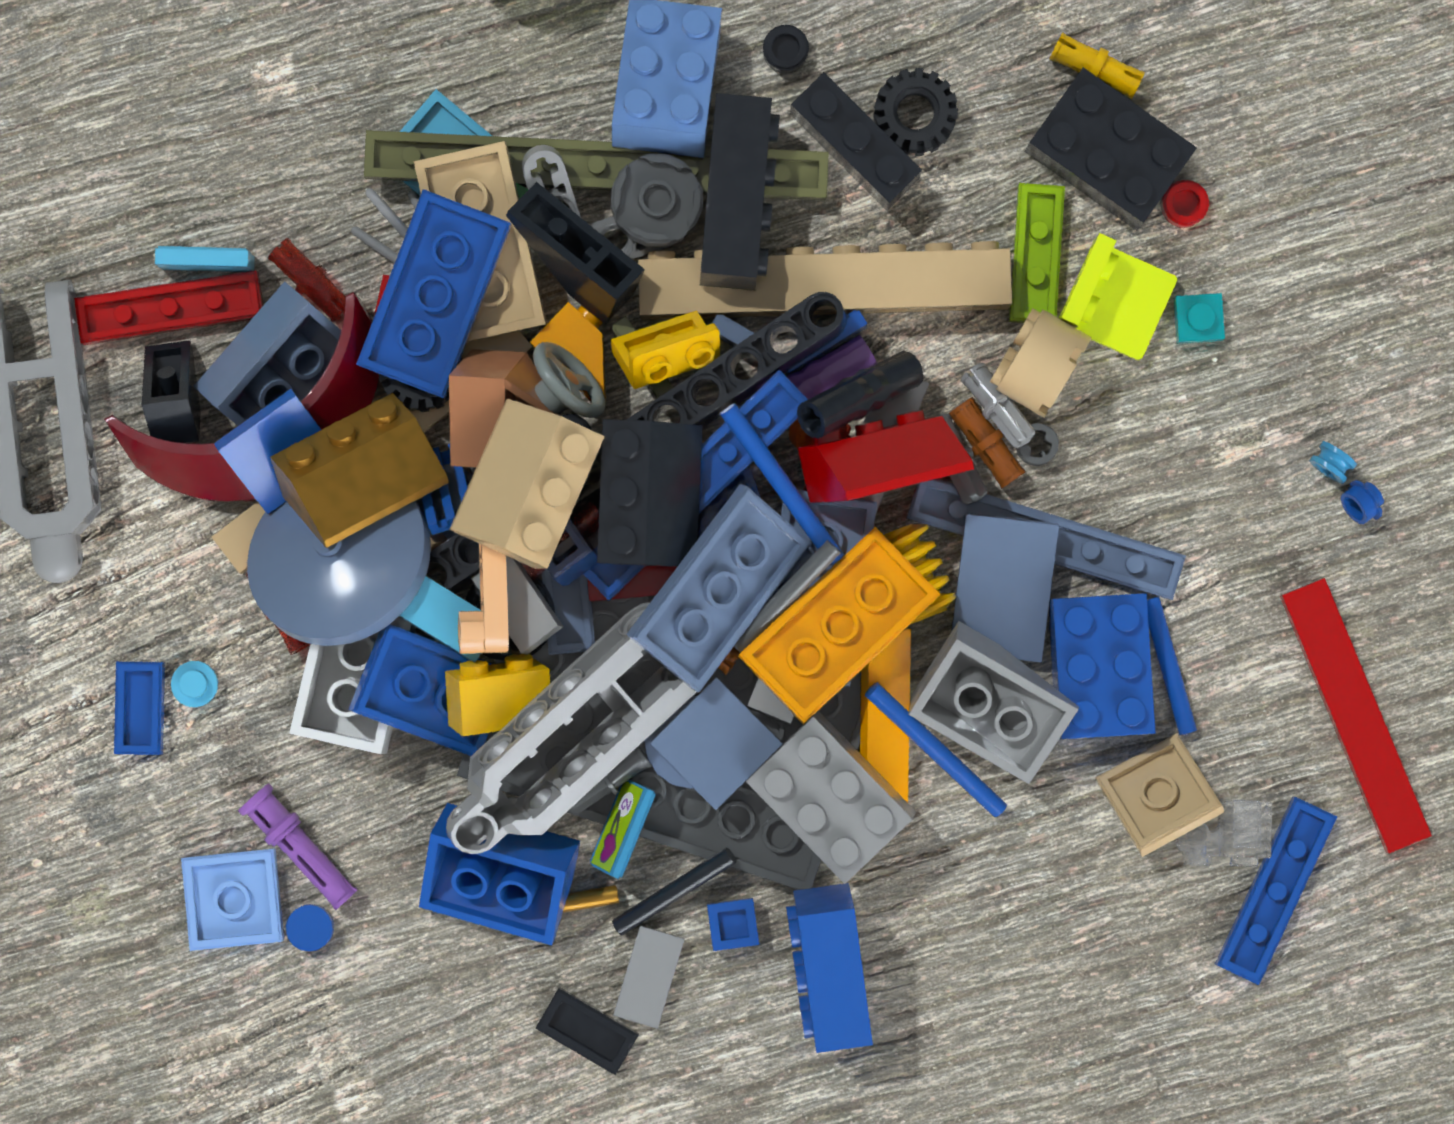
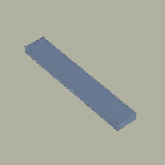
M939 479L917 483L906 517L908 520L927 524L928 526L963 536L966 513L1058 523L1059 531L1054 565L1168 600H1173L1186 555L988 494L978 502L966 505L962 502L954 484Z

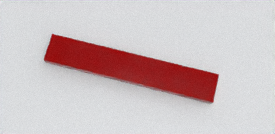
M1319 579L1280 595V599L1385 852L1390 854L1431 837V832L1326 579Z

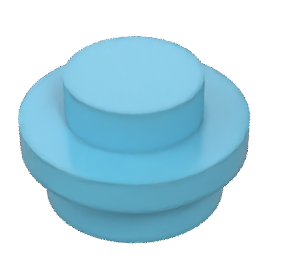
M186 662L180 665L172 676V693L185 706H204L217 693V675L204 662Z

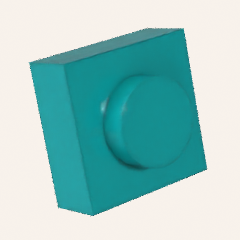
M1222 293L1183 295L1173 298L1177 344L1215 342L1225 339Z

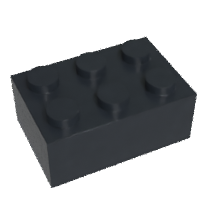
M1083 67L1031 139L1025 153L1137 231L1197 147Z

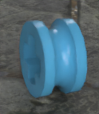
M1322 441L1319 445L1321 453L1318 456L1313 455L1309 462L1327 477L1344 484L1347 480L1345 476L1348 469L1353 470L1357 463L1341 449Z

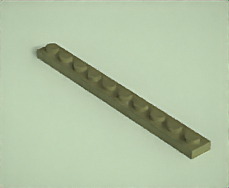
M366 130L364 178L418 182L413 161L505 141L515 182L524 187H527L522 170L524 155L536 145H548L560 153L572 189L611 191L619 171L627 164L629 165L632 161L638 160V157L646 154L666 153L612 147V142ZM705 146L704 158L668 154L684 161L692 169V173L700 182L703 195H707L711 146ZM768 149L767 158L776 159L774 187L765 186L764 198L826 201L829 152ZM545 157L537 159V167L530 170L531 173L539 172L544 187L554 188L550 168L556 166V163L548 164ZM561 183L556 188H564L565 186Z

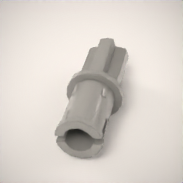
M979 363L970 368L974 376L971 377L966 372L962 376L961 382L964 386H967L983 407L982 415L985 419H992L1014 448H1020L1029 443L1035 434L1034 428L1014 404V400L996 390L997 385L990 382L993 375L988 370L986 364Z

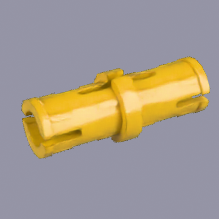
M1063 32L1049 60L1067 66L1078 73L1084 67L1130 99L1133 98L1145 74L1144 71H1140L1109 56L1108 50L1101 47L1098 51L1067 36Z

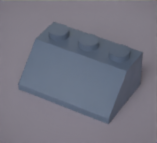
M284 281L193 387L215 408L239 426L290 389L302 401L316 385L330 363L338 344L341 330Z

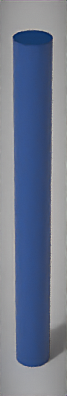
M735 403L728 406L720 413L723 420L817 550L829 540L841 552L830 565L839 561L844 556L839 546Z
M878 682L874 683L866 691V698L993 817H998L1003 813L1007 804L922 723L908 715L909 711Z

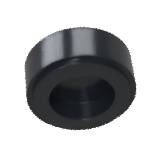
M780 25L773 28L766 35L763 43V56L768 66L774 71L792 73L799 70L807 60L809 43L805 34L797 27Z

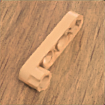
M479 544L481 611H458L459 653H507L509 634L506 555Z

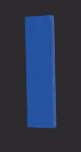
M1292 797L1215 965L1260 985L1337 816L1297 797Z

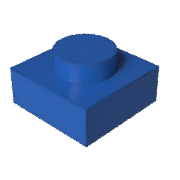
M753 898L707 904L713 951L759 945Z

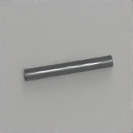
M827 540L764 605L734 647L741 653L837 558L841 553L840 550Z

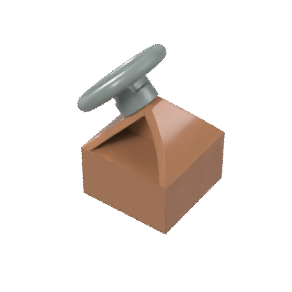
M542 342L535 347L533 352L534 364L527 352L471 349L449 375L450 466L477 467L506 399H511L556 415H560L568 407L581 416L597 418L602 415L606 405L600 385L576 356L552 342ZM579 390L587 391L591 404L582 400Z

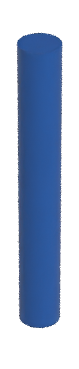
M1160 597L1148 599L1149 630L1179 735L1197 731Z

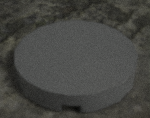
M646 154L638 157V160L632 161L619 171L611 189V211L617 226L629 239L644 246L666 247L682 241L695 229L703 209V190L697 177L692 173V169L684 161L668 154Z

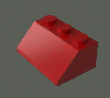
M924 410L896 415L898 424L883 427L882 420L855 425L856 434L841 437L840 430H835L822 438H813L814 444L798 448L810 503L849 501L974 470V465L971 457L943 416L925 418Z

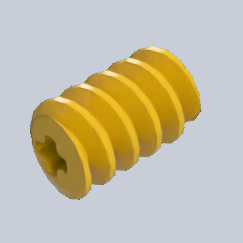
M910 524L884 534L898 551L940 593L939 590L949 581V577L947 575L934 576L932 573L943 562L941 558H926V554L936 546L934 541L919 540V537L929 529L928 525ZM940 593L939 598L911 624L946 611V607L956 599L955 593Z

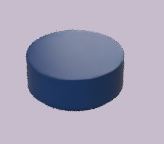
M306 904L295 909L290 914L286 923V934L293 946L302 951H316L324 947L331 940L334 933V921L331 914L324 907L317 904Z

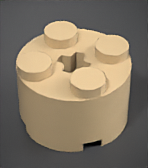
M1032 308L1013 341L1014 344L1020 347L1019 350L1016 351L1009 347L990 382L997 385V391L1044 418L1074 371L1078 357L1081 352L1084 353L1092 337L1044 309L1040 313Z

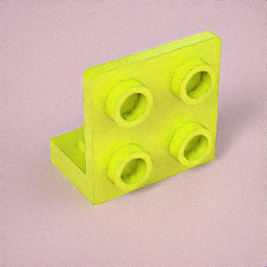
M1099 233L1089 249L1059 318L1092 337V341L1132 359L1141 360L1176 285L1177 277L1115 249L1114 245L1117 240Z

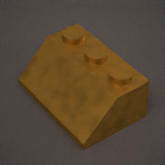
M394 393L373 402L340 421L334 422L330 426L270 457L283 498L326 548L449 483L448 477L417 419Z

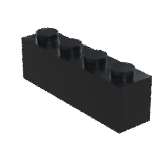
M716 93L699 286L755 291L757 276H766L769 248H760L761 231L770 232L772 203H763L765 186L774 187L776 159L767 158L768 142L778 141L780 120L779 114H771L772 98Z

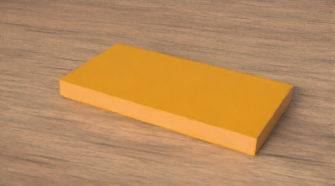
M874 527L749 644L738 657L804 725L939 598L941 594Z

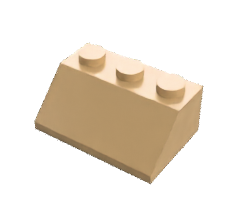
M506 399L449 530L534 569L548 568L605 436L562 416Z

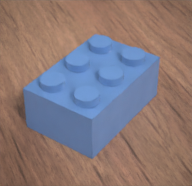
M629 0L612 118V147L704 158L721 32L722 8L660 0Z

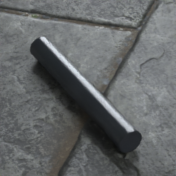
M724 848L614 918L612 924L615 930L621 936L736 864L735 856L729 848Z

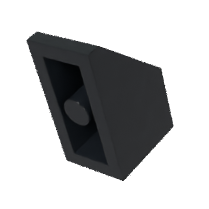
M191 340L145 346L141 405L149 434L152 437L177 443H189L200 440L201 411L198 390L193 387L197 379Z

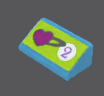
M628 780L620 786L590 859V864L593 867L617 879L622 878L656 796L654 789L632 780Z

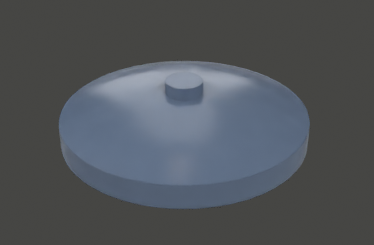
M286 501L269 514L264 513L251 539L248 551L247 574L252 595L262 612L281 631L299 641L314 645L334 646L365 639L384 629L398 618L418 593L426 576L430 561L431 539L428 523L420 506L414 501L326 548Z

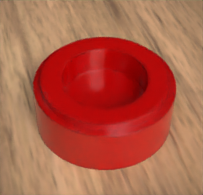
M1180 180L1173 183L1161 200L1163 216L1170 224L1179 228H1188L1196 225L1204 218L1209 208V198L1205 189L1197 182L1191 180Z

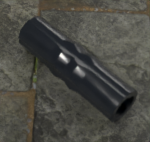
M904 350L869 368L857 371L851 377L843 378L833 387L800 403L797 409L798 422L808 436L816 439L822 438L852 421L864 418L870 412L879 410L891 400L920 386L924 376L922 366L912 353Z

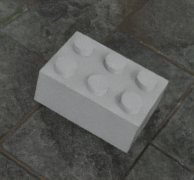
M820 711L800 727L746 781L844 884L908 825L916 813Z

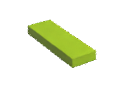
M1018 184L1011 280L1012 305L1009 310V322L1024 323L1032 308L1040 313L1044 309L1057 317L1065 186Z

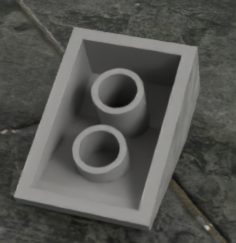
M958 621L911 694L908 715L1030 784L1079 710V706L1001 645Z

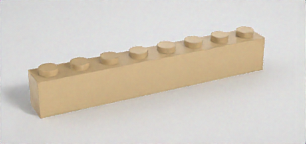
M996 241L971 243V250H953V244L945 242L925 244V251H907L905 244H885L879 246V252L860 253V246L856 245L835 246L832 248L833 254H814L813 247H791L786 249V255L768 256L766 276H757L755 291L699 286L702 250L694 251V258H676L674 251L648 252V259L638 260V264L645 269L639 281L640 319L669 320L696 310L702 319L715 318L717 314H722L727 318L781 316L817 292H828L835 295L841 301L846 314L854 310H860L861 314L1008 310L1012 305L1010 248L999 249V242ZM821 306L814 311L813 315H837V310L831 306Z

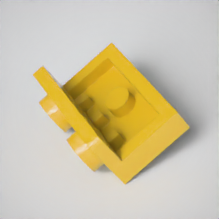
M696 310L611 339V347L614 357L635 390L652 383H659L667 378L693 369L703 368L720 357V332L715 323L706 325Z

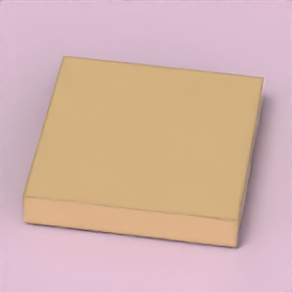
M1177 733L1095 777L1097 784L1142 857L1224 813L1221 802Z

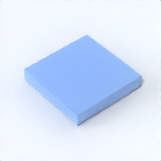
M276 848L181 858L190 951L284 941Z

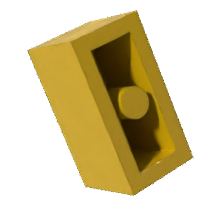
M520 654L505 657V663L488 665L487 661L477 660L476 662L466 661L460 663V669L445 671L448 726L461 736L500 731L550 684L549 668L533 659L532 655Z

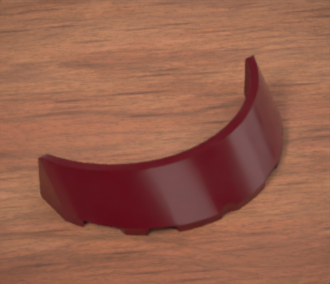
M355 292L346 295L343 326L331 361L316 385L301 401L321 429L372 404L378 385L379 373L356 365L373 320L365 304ZM114 415L104 419L134 466L159 484L200 500L213 502L257 501L219 453L214 443L185 444L170 442L139 432Z

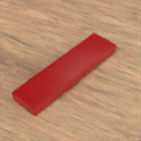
M257 270L74 298L80 343L82 345L251 320L264 306L259 272Z

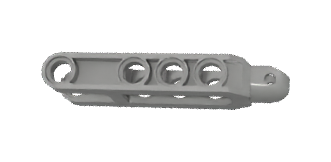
M71 280L47 282L45 284V305L52 358L15 362L12 333L6 329L4 307L0 295V519L24 538L30 540L32 563L35 572L40 578L51 583L67 582L78 574L83 561L80 535L102 510L83 347L80 343L74 302L76 293ZM0 288V294H4L2 288ZM54 377L69 501L61 511L32 514L27 508L24 478L28 477V469L22 465L19 432H23V426L21 422L17 421L13 387L18 386L17 381Z
M649 602L642 603L626 613L528 703L505 727L494 734L470 756L467 789L471 794L453 809L447 818L446 824L447 836L456 848L465 853L478 854L490 850L508 833L517 835L544 834L696 693V691L692 690L664 666L658 669L630 696L616 682L620 676L643 656L641 651L644 649L626 634L650 604ZM597 693L613 712L522 796L507 798L499 789L503 785L500 781L527 756L530 758L538 753L536 748L562 724L567 726L573 721L571 716Z

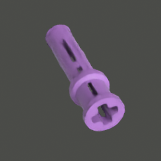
M268 783L251 797L238 812L242 816L248 815L266 835L264 841L273 847L278 845L311 883L326 897L333 908L337 910L358 889L342 875L328 857L298 826L301 823L296 812H288L272 794L273 787Z

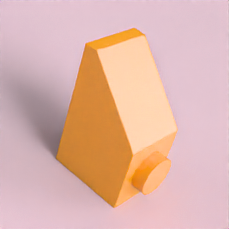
M567 302L530 343L535 349L542 342H552L576 356L597 380L604 394L606 404L604 337L597 329L603 322L582 305L576 309ZM579 390L591 401L587 391Z

